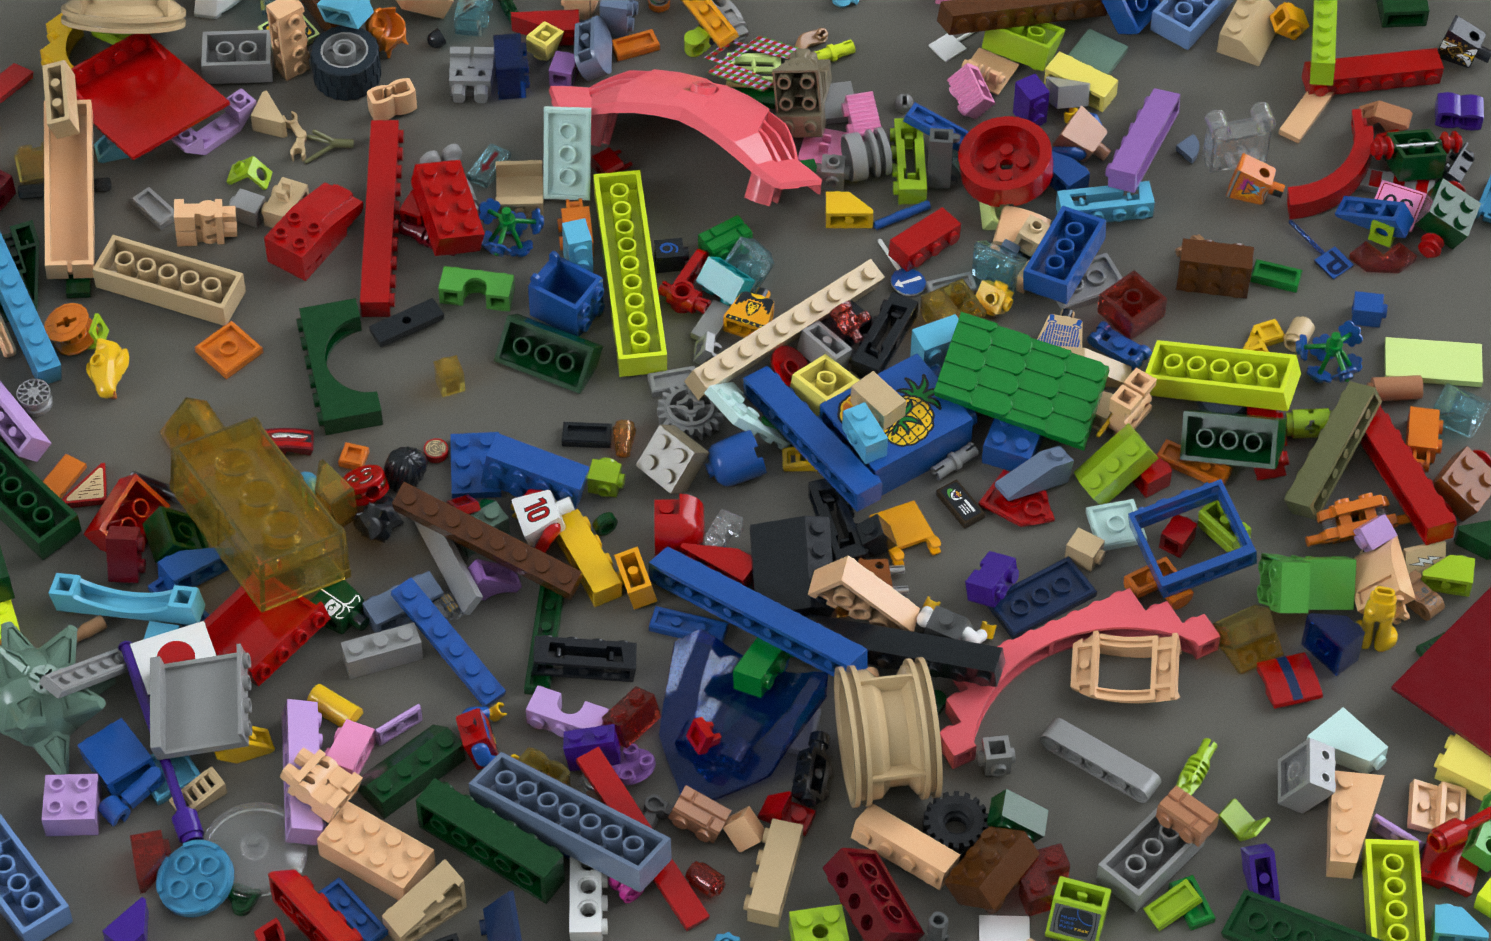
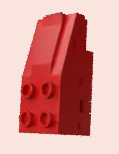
M324 182L295 204L264 237L267 261L307 281L347 236V228L362 213L364 208L363 201L353 197L351 191L338 184H333L332 186Z

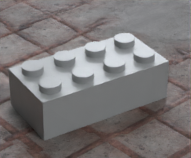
M1157 808L1098 864L1096 881L1105 888L1112 889L1111 893L1135 912L1169 881L1205 843L1204 841L1199 847L1193 843H1186L1174 829L1163 827L1159 823L1158 818H1156Z

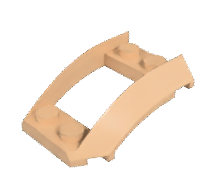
M1098 630L1093 631V635L1084 641L1081 638L1073 643L1070 687L1072 690L1090 698L1118 703H1152L1177 700L1180 698L1178 693L1179 655L1182 654L1178 633H1172V636L1159 638L1158 635L1123 637L1101 634ZM1100 654L1131 658H1152L1150 689L1116 690L1098 687Z

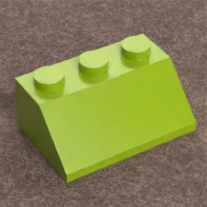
M1050 23L988 30L985 31L981 48L996 55L1009 58L1013 62L1028 65L1034 70L1044 71L1053 60L1065 29Z
M1128 423L1077 468L1074 474L1088 494L1098 504L1102 505L1114 499L1159 458Z

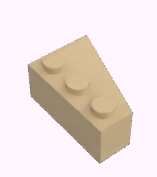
M444 859L382 915L383 925L388 929L389 936L394 941H417L465 909L467 903L464 880L449 862Z

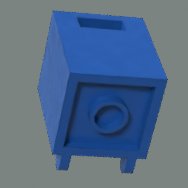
M552 251L549 254V261L538 274L533 273L530 277L531 282L528 285L530 315L557 329L580 337L583 332L589 330L595 317L600 316L604 311L603 277L560 257L556 251Z

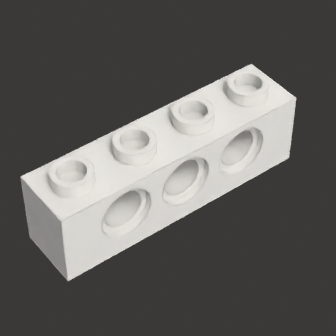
M570 857V941H603V935L608 934V920L603 918V911H608V896L603 895V888H608V876L595 869L585 870V868L590 866ZM587 890H592V891H594V892L589 893V894L584 893V892L587 891ZM588 913L594 914V915L591 916V917H585V916H584L585 914H588Z

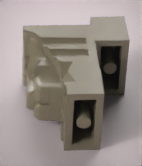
M796 49L795 52L790 54V60H785L783 64L772 70L776 106L775 116L786 123L792 138L823 137L826 128L824 104L832 82L830 59L818 60L817 54L810 52L809 49Z

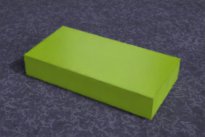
M1185 879L1143 908V910L1160 932L1203 901L1189 881Z

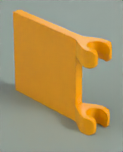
M914 500L875 513L891 526L897 546L888 550L893 565H904V553L901 549L925 541L931 555L941 553L939 538L934 535Z

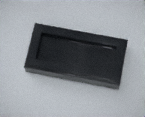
M563 422L562 446L611 448L612 424Z

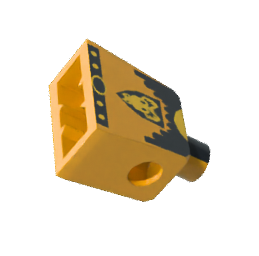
M762 287L758 288L755 294L747 291L742 292L723 316V331L745 338L772 321L774 317V301L769 299L770 292Z

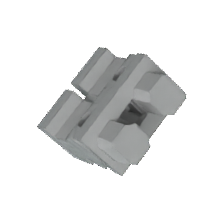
M450 47L449 86L450 96L453 97L454 103H463L466 96H474V101L477 103H486L488 97L492 96L496 63L495 47H474V57H471V47Z

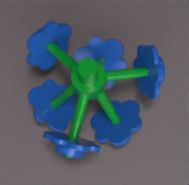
M488 198L486 202H481L478 206L480 211L478 215L484 224L488 225L493 219H499V225L493 234L489 230L485 231L482 247L498 257L509 255V253L511 257H524L529 254L530 250L533 249V241L527 240L523 242L520 241L519 237L522 235L523 230L528 228V224H530L533 235L540 233L544 226V217L540 215V209L536 208L533 210L532 218L526 219V215L523 212L516 214L509 207H504L502 213L499 214L497 211L500 209V203L492 198ZM505 234H512L516 242L515 246L508 249L505 245H502Z
M1347 320L1344 322V325H1340L1338 328L1340 333L1333 332L1331 337L1328 334L1314 337L1312 339L1313 344H1307L1306 335L1300 334V340L1296 341L1295 347L1297 355H1300L1303 361H1307L1309 350L1311 355L1317 356L1319 361H1323L1321 366H1308L1307 374L1313 381L1318 383H1331L1332 380H1339L1340 383L1349 382V380L1354 378L1353 374L1361 371L1362 358L1354 353L1346 355L1342 349L1343 343L1354 347L1363 341V337L1360 334L1361 328L1355 326L1352 321ZM1336 357L1339 364L1337 368L1338 374L1331 377V374L1324 369L1328 361Z

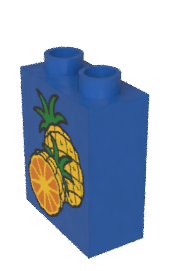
M918 353L877 374L906 400L905 416L884 430L888 437L887 456L866 464L867 468L874 475H878L882 481L881 496L929 471L932 466L947 458V454L950 452L955 453L967 445L972 439L973 425L977 424V415L974 410L935 396L934 389L941 368L936 365L929 368ZM850 388L821 403L820 417L824 424L830 430L835 431L838 438L851 448L853 454L859 460H862L854 446L849 443L847 435L842 429L843 411L854 407L850 401Z

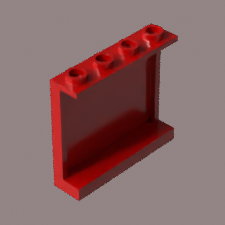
M263 565L204 620L216 656L237 653V644H241L245 653H249L251 668H247V674L250 676L251 682L259 687L331 618L321 601L315 605L275 579L271 569Z

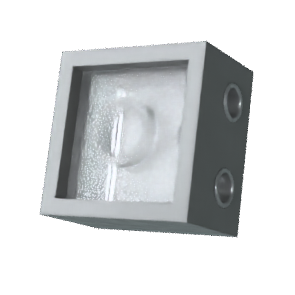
M1308 738L1278 759V804L1304 814L1334 794L1336 789L1335 748Z

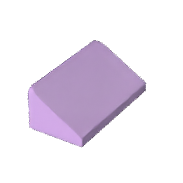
M417 704L376 728L377 744L381 746L421 722V706Z
M1377 813L1374 816L1371 830L1384 839L1419 841V852L1424 847L1425 843Z

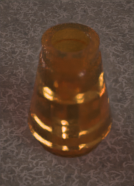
M618 420L612 428L616 456L620 458H627L631 455L637 429L634 427V422L630 420Z

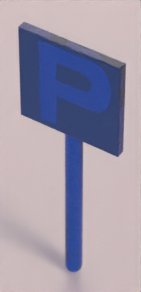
M1293 220L1288 221L1321 254L1314 262L1333 280L1354 266L1335 246L1325 252Z

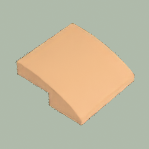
M1004 206L992 243L1001 246L1005 239L1014 242L1030 214L1049 225L1052 220L1029 210Z
M1414 779L1410 783L1407 828L1431 833L1433 828L1452 818L1464 821L1466 788L1444 781L1437 786Z

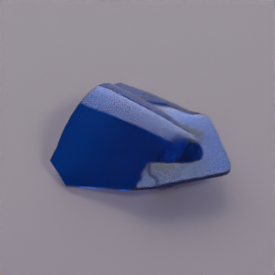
M703 629L675 641L664 696L659 737L680 794L687 785L708 798L716 800L770 777L787 750L826 699L828 674L821 671L808 673L783 671L775 678L772 688L767 689L762 698L734 689L733 670L742 659V654L725 645L718 638ZM703 717L706 722H713V734L720 733L722 736L719 744L710 747L707 753L701 755L697 754L686 737L693 719Z

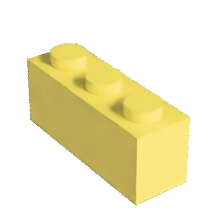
M1060 51L1045 68L1044 84L1047 76L1090 83L1088 106L1101 112L1107 108L1117 95V79Z

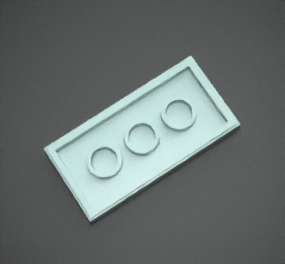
M544 106L543 199L578 200V198H582V200L590 201L591 108Z

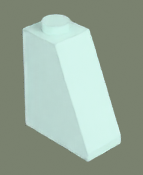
M1344 707L1307 736V739L1312 738L1334 747L1336 764L1360 773L1369 774L1374 769L1379 770L1387 761L1388 746Z

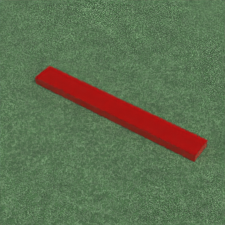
M599 746L576 758L577 765L603 804L652 828ZM672 859L653 881L687 932L708 920L710 915Z

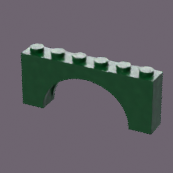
M356 298L299 308L300 318L296 319L298 332H303L304 337H300L302 351L308 352L304 359L306 369H311L312 374L308 375L310 388L316 389V393H312L315 408H320V412H316L319 427L324 426L325 435H332L383 425L382 410L377 391L360 392L347 388L331 375L327 367L328 358L334 347L345 337L362 331Z

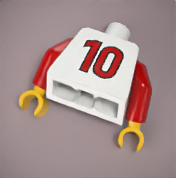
M529 489L522 497L511 500V510L515 511L512 517L519 521L527 543L546 553L550 544L560 532L566 528L562 515L575 510L570 497L556 502L551 490Z

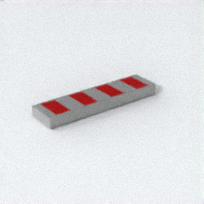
M1369 168L1365 178L1356 190L1377 193L1382 180L1427 194L1434 186L1435 180L1423 179L1403 182L1398 181L1392 172Z

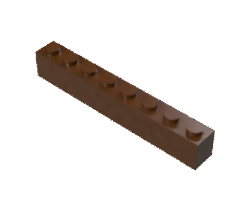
M1102 0L941 1L937 22L948 35H957L1106 16L1107 10Z
M403 482L392 502L394 511L569 600H572L583 580L581 571L406 482Z

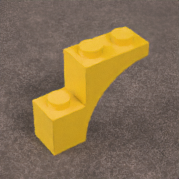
M62 13L46 23L47 39L50 43L40 50L41 65L65 60L69 67L73 68L74 66L69 61V56L75 44L84 37L83 30L63 25L61 23V16L64 14Z

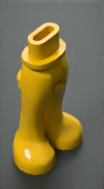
M1377 586L1367 600L1363 620H1358L1351 626L1350 638L1360 648L1368 649L1370 647L1375 622H1380L1374 638L1375 650L1383 652L1396 645L1398 633L1392 625L1396 613L1397 600L1394 589Z

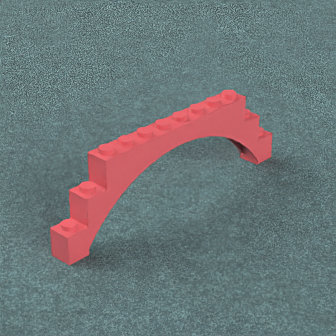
M1130 588L1122 592L1117 591L1104 600L1094 601L1088 607L1079 611H1071L1061 619L1051 620L1036 630H1028L1022 636L1013 640H1006L1000 646H997L1003 648L1005 665L997 687L980 686L976 683L954 681L960 692H955L946 699L945 713L953 725L946 726L940 731L942 754L952 769L975 760L976 744L974 742L982 719L1000 692L1015 677L1032 665L1053 654L1073 648V643L1081 638L1084 641L1093 635V631L1098 630L1101 634L1123 637L1158 635L1159 638L1170 637L1172 633H1178L1181 650L1192 654L1196 660L1218 650L1220 635L1205 614L1198 617H1190L1182 623L1168 601L1161 604H1153L1145 610Z

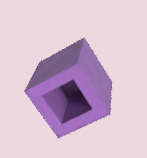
M555 51L549 68V86L574 85L579 71L574 54Z

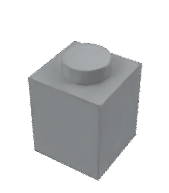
M240 188L237 194L230 199L229 206H236L237 222L258 228L263 220L261 209L264 202H266L265 196Z

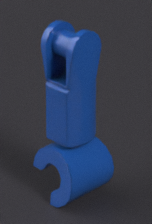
M150 767L139 779L120 794L122 799L116 795L105 798L98 807L99 813L113 827L117 824L119 818L125 822L131 813L129 806L134 809L150 793L161 787L165 782L164 775L158 767Z

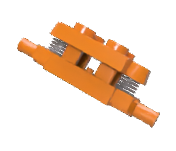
M1366 493L1358 496V499L1350 501L1349 498L1337 500L1328 509L1319 511L1316 514L1318 524L1322 523V526H1325L1323 528L1326 529L1319 534L1306 536L1305 542L1307 547L1317 544L1332 542L1336 544L1353 540L1354 536H1356L1353 532L1354 529L1382 514H1386L1393 528L1411 522L1406 514L1396 516L1395 513H1388L1387 507L1390 506L1387 496H1382V494L1373 496V493ZM1359 517L1360 521H1352V518Z

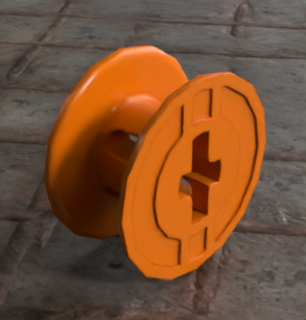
M64 304L56 308L47 317L44 324L45 331L49 339L53 341L56 351L60 354L76 355L87 350L94 343L89 334L93 320L89 318L87 309L81 304Z

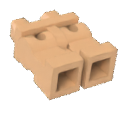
M174 199L177 247L197 246L198 242L225 244V237H237L236 206H223L222 199H215V202L205 200L200 202V204H184V199Z
M1135 368L1124 381V385L1122 384L1110 398L1109 411L1113 414L1109 419L1110 424L1108 427L1114 430V435L1128 423L1136 429L1152 410V405L1149 404L1152 401L1150 392L1156 386L1157 379L1138 368Z
M303 747L294 760L297 765L302 767L301 770L288 763L282 770L280 778L290 785L287 793L293 797L296 796L301 802L312 807L311 811L327 823H330L344 804L357 793L363 777L356 772L351 775L339 767L334 759L325 756L326 753L319 749L313 754Z

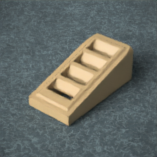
M213 767L202 772L181 789L184 799L189 804L188 807L196 811L201 810L227 794L225 782ZM203 788L206 793L202 794L200 789ZM194 794L197 800L194 801L190 795ZM171 797L169 799V803L176 810L174 801Z

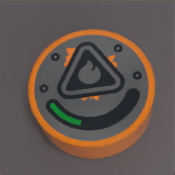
M648 0V7L654 12H664L669 9L670 0Z

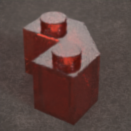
M1061 843L1037 849L1040 853L1020 879L1018 895L1027 916L1050 911L1054 898V891L1051 885L1058 884L1060 876L1069 878L1070 863Z

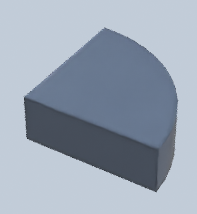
M1192 134L1176 145V151L1192 164L1197 159L1199 153V141Z

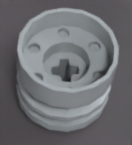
M882 127L874 128L873 132L870 129L865 130L864 141L859 132L843 134L841 136L842 156H846V165L850 166V182L868 179L869 168L874 177H880L881 173L885 176L891 175L892 152Z

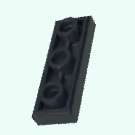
M431 298L369 326V331L381 348L443 320L444 313L435 300Z

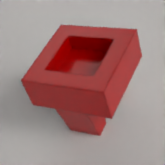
M703 717L693 719L686 734L698 755L707 753L709 748L719 744L722 738L720 733L713 734V722H706Z

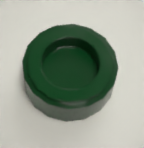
M606 512L594 520L592 527L598 535H607L616 528L618 520L612 512Z

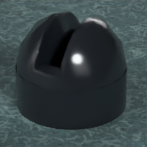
M438 28L428 34L427 41L431 47L440 48L447 44Z

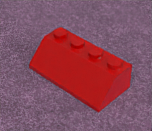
M296 869L272 871L268 874L273 902L309 941H363L360 932L356 928L351 929L346 924L347 921L344 915L339 910L334 911L330 907L328 898L322 892L318 894L315 891L312 881L306 875L302 877Z

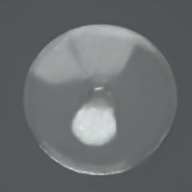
M252 802L228 809L212 822L203 840L219 845L230 857L234 867V882L231 892L242 897L271 895L268 874L272 871L293 869L301 873L308 857V844L286 842L285 809L271 803Z

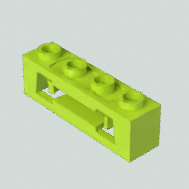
M894 118V128H890L889 132L890 142H894V145L891 146L892 159H895V163H892V177L897 178V181H893V195H898V205L919 204L927 200L923 132L903 122L904 118ZM914 142L915 173H907L906 179L905 150L913 149Z

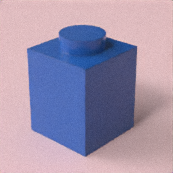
M1355 291L1351 321L1355 325L1380 328L1381 319H1386L1388 308L1387 304H1383L1384 294Z

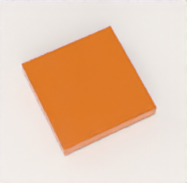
M231 320L195 346V352L225 379H228L263 353V347Z

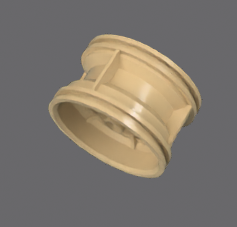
M69 0L61 6V13L64 14L61 16V23L65 26L85 31L149 34L176 31L186 26V20L184 19L186 9L174 0Z
M917 657L915 662L911 658L904 659L903 665L900 666L896 675L875 677L867 669L857 670L855 665H848L846 671L842 666L836 667L834 672V703L837 737L845 787L852 808L860 807L861 801L863 806H871L873 800L882 799L890 787L908 785L919 795L921 800L928 799L930 795L932 798H940L943 785L941 737L932 680L925 659Z

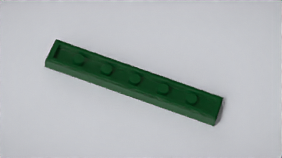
M541 585L524 685V694L531 695L534 694L537 686L551 690L553 676L532 675L535 636L542 635L559 637L565 598ZM546 665L545 668H554V666Z

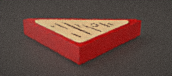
M105 462L98 465L62 499L70 508L103 505L107 499Z

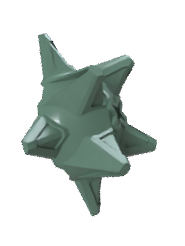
M5 622L1 624L0 732L21 742L25 746L33 747L56 775L69 774L70 736L77 728L104 708L106 702L99 695L116 683L115 677L58 699L41 686L39 681L46 674L76 663L78 629L68 625L41 647L35 648L12 622Z

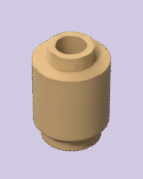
M1302 316L1295 317L1292 320L1284 336V345L1288 350L1296 352V341L1300 340V334L1306 335L1308 344L1315 330V326L1309 318Z

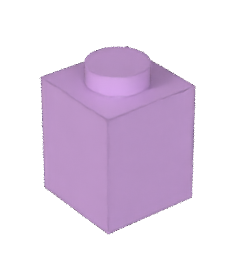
M1386 514L1378 515L1353 530L1356 535L1354 536L1356 544L1360 549H1364L1365 552L1372 551L1398 536Z

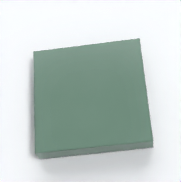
M1089 28L1068 55L1110 75L1128 52V46Z

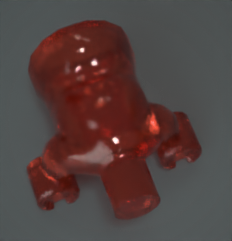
M848 300L836 306L829 313L836 321L841 333L851 336L855 343L863 339L859 328L863 322L871 319L867 310L856 316L852 310L851 302Z

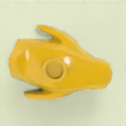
M98 338L95 353L86 365V372L91 381L94 382L96 391L101 398L117 399L116 386L129 365V352L127 348L121 349L116 342Z

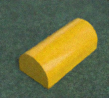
M322 684L316 685L308 695L307 701L318 702V713H321L322 717L341 728L346 719L357 722L363 715L362 708Z

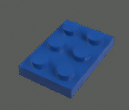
M499 432L450 434L452 499L467 494L473 498L502 497L500 489L491 488L481 483L486 455L496 433Z

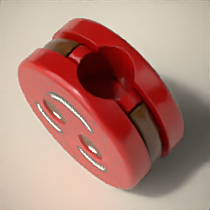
M364 465L348 472L341 479L340 487L349 505L364 506L368 505L369 502L374 503L381 499L388 492L389 483L382 467L378 465Z

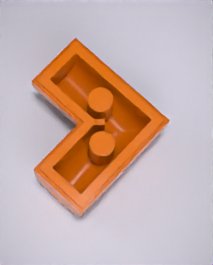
M1167 556L1156 561L1163 577L1177 572ZM1148 565L1124 576L1125 589L1130 588L1137 599L1159 590ZM1190 588L1165 599L1176 610L1187 605L1191 601L1194 592Z

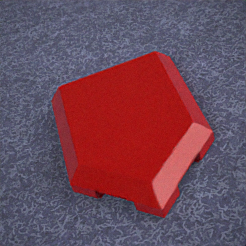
M1003 470L1001 474L998 476V478L995 480V482L1004 477L1005 475H1007L1009 472ZM994 482L978 503L979 506L1019 527L1055 521L1045 490L1008 501L995 487Z

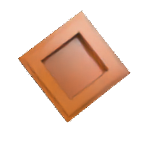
M345 442L338 460L339 467L355 469L364 466L369 455V447Z

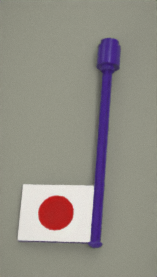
M204 621L134 643L123 641L118 645V650L122 652L149 733L150 658L160 656L164 664L216 656ZM170 758L159 760L177 810L172 816V822L179 842L204 840V831L198 813L195 809L186 806Z

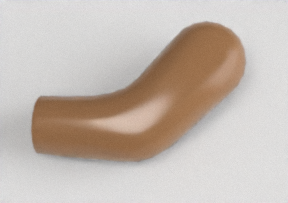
M819 28L805 32L797 38L795 47L807 49L823 44L827 40L828 31L825 28Z

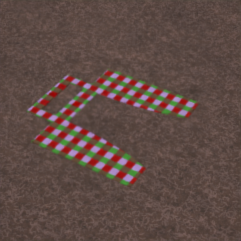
M759 35L748 44L733 40L721 49L718 47L703 59L718 63V65L707 72L708 74L764 92L773 85L772 82L747 69L733 65L731 62L749 49L790 59V54L795 52L796 49L801 48ZM731 44L741 46L722 60L714 58V56Z

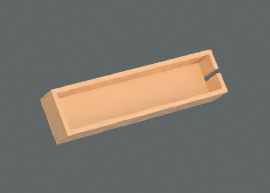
M77 100L80 133L59 139L56 138L47 125L44 101L45 269L47 279H69V274H73L74 279L94 278L92 270L95 266L94 153L91 100Z

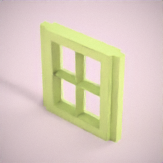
M744 53L732 61L731 64H752V66L739 67L756 74H772V70L781 65V57L765 53ZM756 64L773 65V67H758ZM762 76L773 83V76ZM726 80V85L729 87H747Z

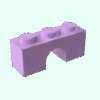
M537 686L526 708L527 724L536 729L554 732L560 737H564V731L609 725L610 723L608 708L587 701L584 702L583 707L577 713H563L561 711V693L541 686Z

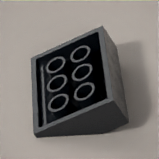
M800 516L750 525L753 590L794 612L800 613L806 618L808 613L831 617L835 608L827 605L826 599L820 596L815 599L808 595L814 570L832 563L829 517Z

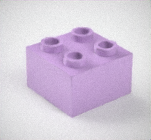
M98 774L45 775L42 824L46 836L99 835L100 813L98 807L101 803L102 788Z

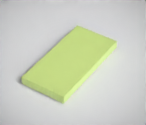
M1385 337V377L1421 375L1423 383L1482 387V344Z

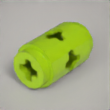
M1329 408L1292 409L1291 412H1285V419H1287L1286 436H1292V438H1318L1320 431L1324 429L1329 420L1331 411H1329ZM1310 420H1314L1311 424L1312 426H1307L1309 425Z

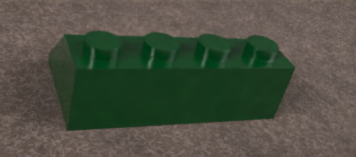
M513 314L508 315L493 361L580 394L597 368L603 346L523 315Z
M1193 409L1186 410L1183 413L1180 460L1275 470L1285 445L1287 419Z
M433 724L363 774L358 792L385 819L424 791L434 778L439 780L464 762L466 759L463 743L448 727Z

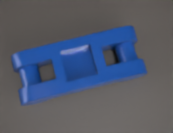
M1104 321L1100 322L1096 327V332H1091L1087 337V342L1092 347L1116 361L1131 366L1132 370H1135V368L1139 369L1142 366V361L1147 360L1152 354L1148 346L1137 344L1113 330Z

